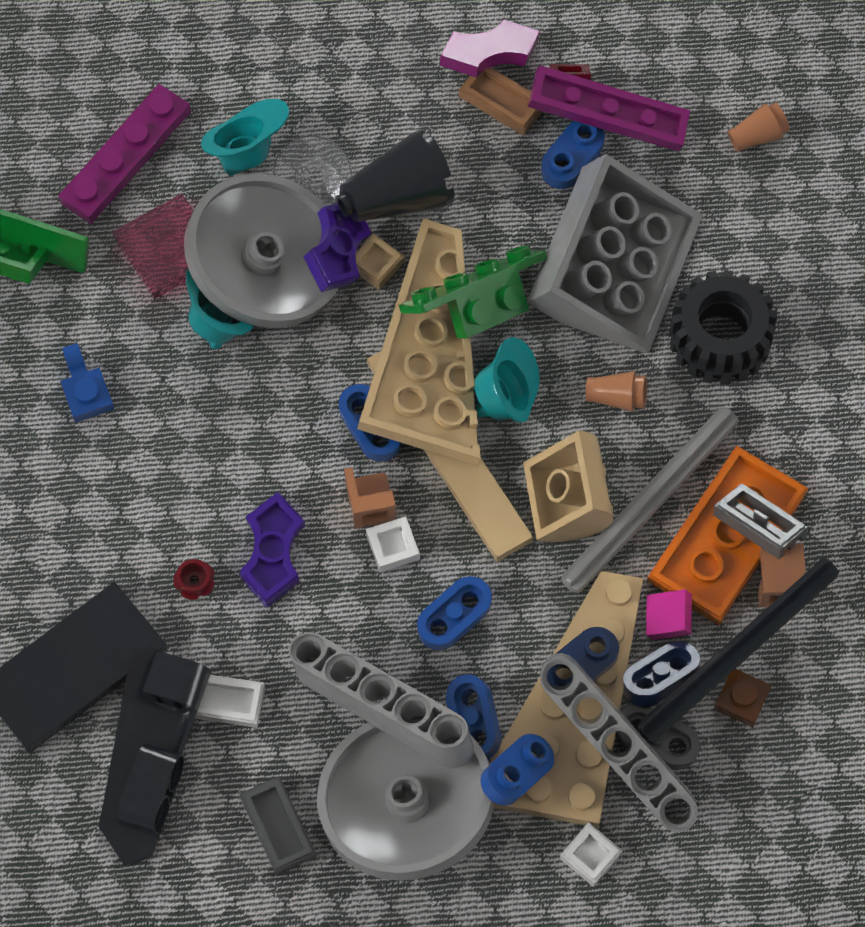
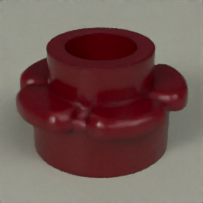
M198 559L187 560L179 566L174 574V587L181 591L182 597L188 600H197L199 596H207L212 592L215 586L213 580L215 573L213 568L206 562ZM197 577L199 580L197 583H192L191 578Z

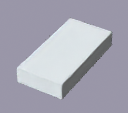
M210 675L195 719L258 728L265 683Z

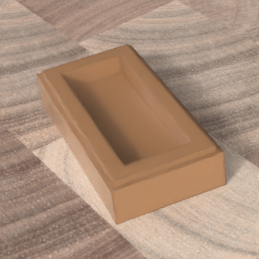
M491 67L485 69L477 78L469 76L459 89L460 98L523 136L543 112L528 107L530 90Z

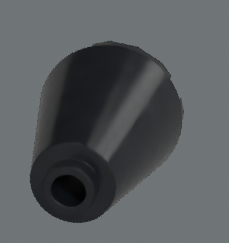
M422 129L411 133L340 185V194L336 196V200L343 216L346 218L350 216L353 221L360 222L439 209L452 204L455 196L454 187L447 190L445 178L451 176L445 157L433 137L423 138L422 136L425 131Z

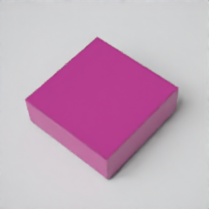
M684 589L647 595V637L656 640L692 635V594Z

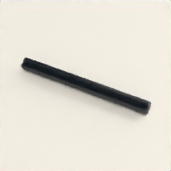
M822 558L639 722L637 728L644 738L652 743L663 735L833 582L839 574L836 566L827 558Z

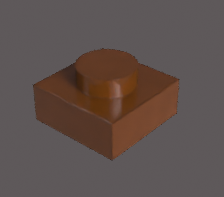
M735 669L728 675L713 710L753 728L772 685Z

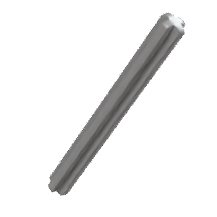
M719 408L613 520L612 524L563 573L561 581L571 592L580 593L738 425V418L729 408Z

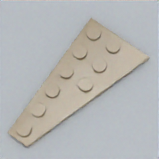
M423 218L357 429L478 466L481 455L480 445H478L476 428L478 420L474 405L473 389L475 383L471 337L467 339L457 338L447 303L422 314H401L399 308L400 304L412 299V292L432 286L436 289L444 285V278L458 273H465L462 230Z
M601 571L553 654L557 653L588 628L603 627L611 631L619 643L618 658L615 665L598 678L595 683L620 710L623 695V676L628 667L643 578ZM593 642L589 646L595 653H601L605 650V646L600 642ZM561 668L556 672L557 676L561 679H569L572 676L571 671L566 668ZM539 677L490 764L522 735L536 734L550 744L554 752V765L549 772L516 802L506 806L494 803V808L580 825H587L589 822L594 827L599 828L610 765L545 692ZM584 698L578 703L576 709L581 717L594 719L601 713L602 705L594 698ZM616 732L611 733L606 740L607 747L612 751Z

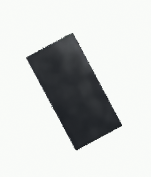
M114 581L0 667V718L30 754L126 681L131 650L133 648L155 655L157 651L164 652L168 649L167 644Z

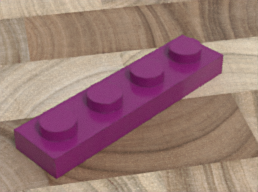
M541 65L538 66L535 72L528 107L678 152L684 145L690 110Z
M158 84L58 195L60 204L89 224H92L191 113L190 104L161 84Z

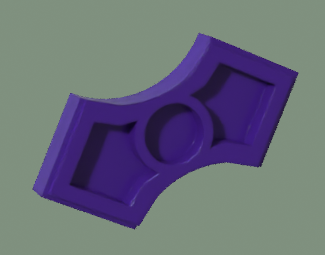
M337 203L324 206L317 213L321 223V240L318 246L312 248L304 256L321 292L353 284L359 278L356 250L359 243L365 241L372 234L366 221L355 222L350 216L344 217Z
M279 492L275 493L245 517L247 524L254 534L255 543L252 556L240 570L239 575L240 579L266 608L300 583L299 576L290 561V552L296 536L305 527V521Z

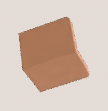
M352 467L344 468L345 485L355 529L396 520V505L393 492L389 488L387 475L385 473H378L355 478Z
M804 543L796 544L791 550L786 548L785 555L780 559H777L764 549H760L762 580L758 589L759 607L770 606L806 573Z

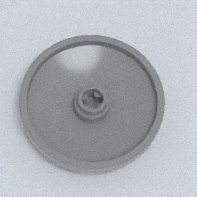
M243 174L218 183L200 199L188 221L185 231V258L197 287L214 306L228 316L258 327H290L316 316L326 307L338 290L336 288L321 292L304 259V256L312 248L318 246L321 240V223L317 213L325 205L319 198L301 185L274 175Z
M414 717L408 723L419 722L424 717ZM370 723L357 728L332 752L322 770L318 784V814L325 834L334 850L357 870L387 880L403 881L425 878L444 871L459 862L482 838L494 809V802L485 795L481 787V774L489 765V762L478 742L471 736L474 754L466 765L459 768H447ZM451 737L446 739L443 743L452 744L460 738Z

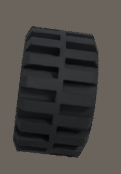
M724 270L723 276H717L716 271L707 272L705 280L697 276L691 280L690 288L687 286L683 287L680 291L679 299H676L674 304L669 337H671V351L677 352L676 361L681 367L686 364L689 365L688 374L695 378L700 373L704 375L703 382L711 384L713 378L720 379V385L730 384L732 377H735L740 382L747 378L748 371L754 375L760 369L761 363L766 361L776 330L777 313L776 310H772L774 302L771 296H762L764 287L759 282L751 285L749 283V276L742 274L740 278L733 277V271ZM712 316H726L739 323L745 333L734 339H718L708 334L700 322Z

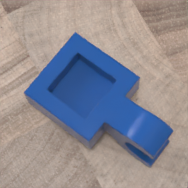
M78 343L62 348L71 377L60 382L75 423L114 410L113 402L100 367L87 371Z

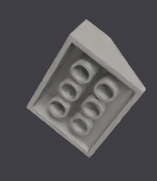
M605 154L582 167L547 251V259L542 263L527 303L559 323L634 350L648 353L658 332L703 215Z

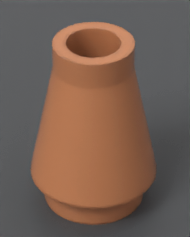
M777 102L769 106L764 103L736 127L728 130L727 133L734 149L740 152L746 148L783 139V134L790 131V127L783 110Z
M636 371L602 377H588L586 381V401L635 412L636 408L645 409L647 401V376L637 375Z

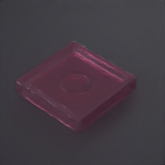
M183 194L112 231L115 241L153 299L186 282L188 265L185 258L184 237L188 221L194 210Z

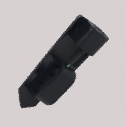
M137 648L131 650L99 822L100 830L125 867L153 856L183 772L184 755L182 753L212 673L208 667L195 661L157 651L155 655H152Z

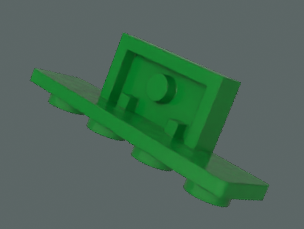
M0 209V275L30 284L46 262L83 273L87 268L89 238L87 236Z
M528 245L510 249L505 252L507 256L505 259L500 261L498 259H491L480 262L474 266L476 271L468 275L467 273L454 274L444 278V285L436 289L433 286L412 292V299L399 305L401 314H422L447 303L457 338H470L529 311L519 271L546 260V250L530 251Z

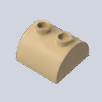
M578 430L523 462L537 541L565 542L578 540L597 534L612 524L613 506L610 503L606 483V469L602 462L598 438L594 434Z

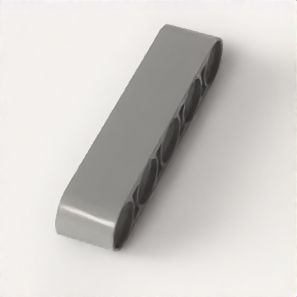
M307 632L298 635L292 640L289 646V656L299 681L305 686L444 767L459 768L471 760L474 754V745L468 725L461 715L319 634ZM312 657H318L313 662L305 663L308 659ZM345 677H353L347 682L339 683ZM379 697H388L385 701H382L380 703L373 702ZM414 717H424L419 722L408 723ZM451 737L460 738L452 744L443 743L446 739Z
M563 653L553 654L548 657L542 664L540 671V681L545 692L664 827L674 832H682L691 828L698 816L696 800L691 791L575 659ZM556 664L568 666L573 673L572 680L565 686L552 684L547 676L552 666ZM584 698H594L602 705V711L594 719H585L577 712L578 703ZM621 731L628 734L631 738L629 748L618 753L610 750L606 745V740L611 733ZM644 765L655 766L661 773L660 778L653 785L646 786L640 784L635 778L636 772L640 767ZM676 798L685 800L690 806L688 813L679 819L669 817L664 811L667 803Z

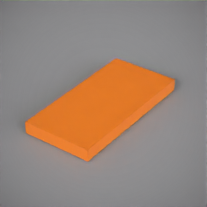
M737 445L647 578V582L664 592L686 589L692 594V609L719 626L761 564V547L713 516L714 505L742 483L792 516L809 489ZM737 500L738 502H740L741 504H743L744 506H746L747 508H749L750 510H752V511L754 512V510H753L752 508H750L749 506H747L746 504H744V503L741 502L740 500ZM768 520V522H770L771 524H773L774 526H776V527L779 528L780 530H783L782 528H780L779 526H777L776 524H774L773 522H771L770 520Z

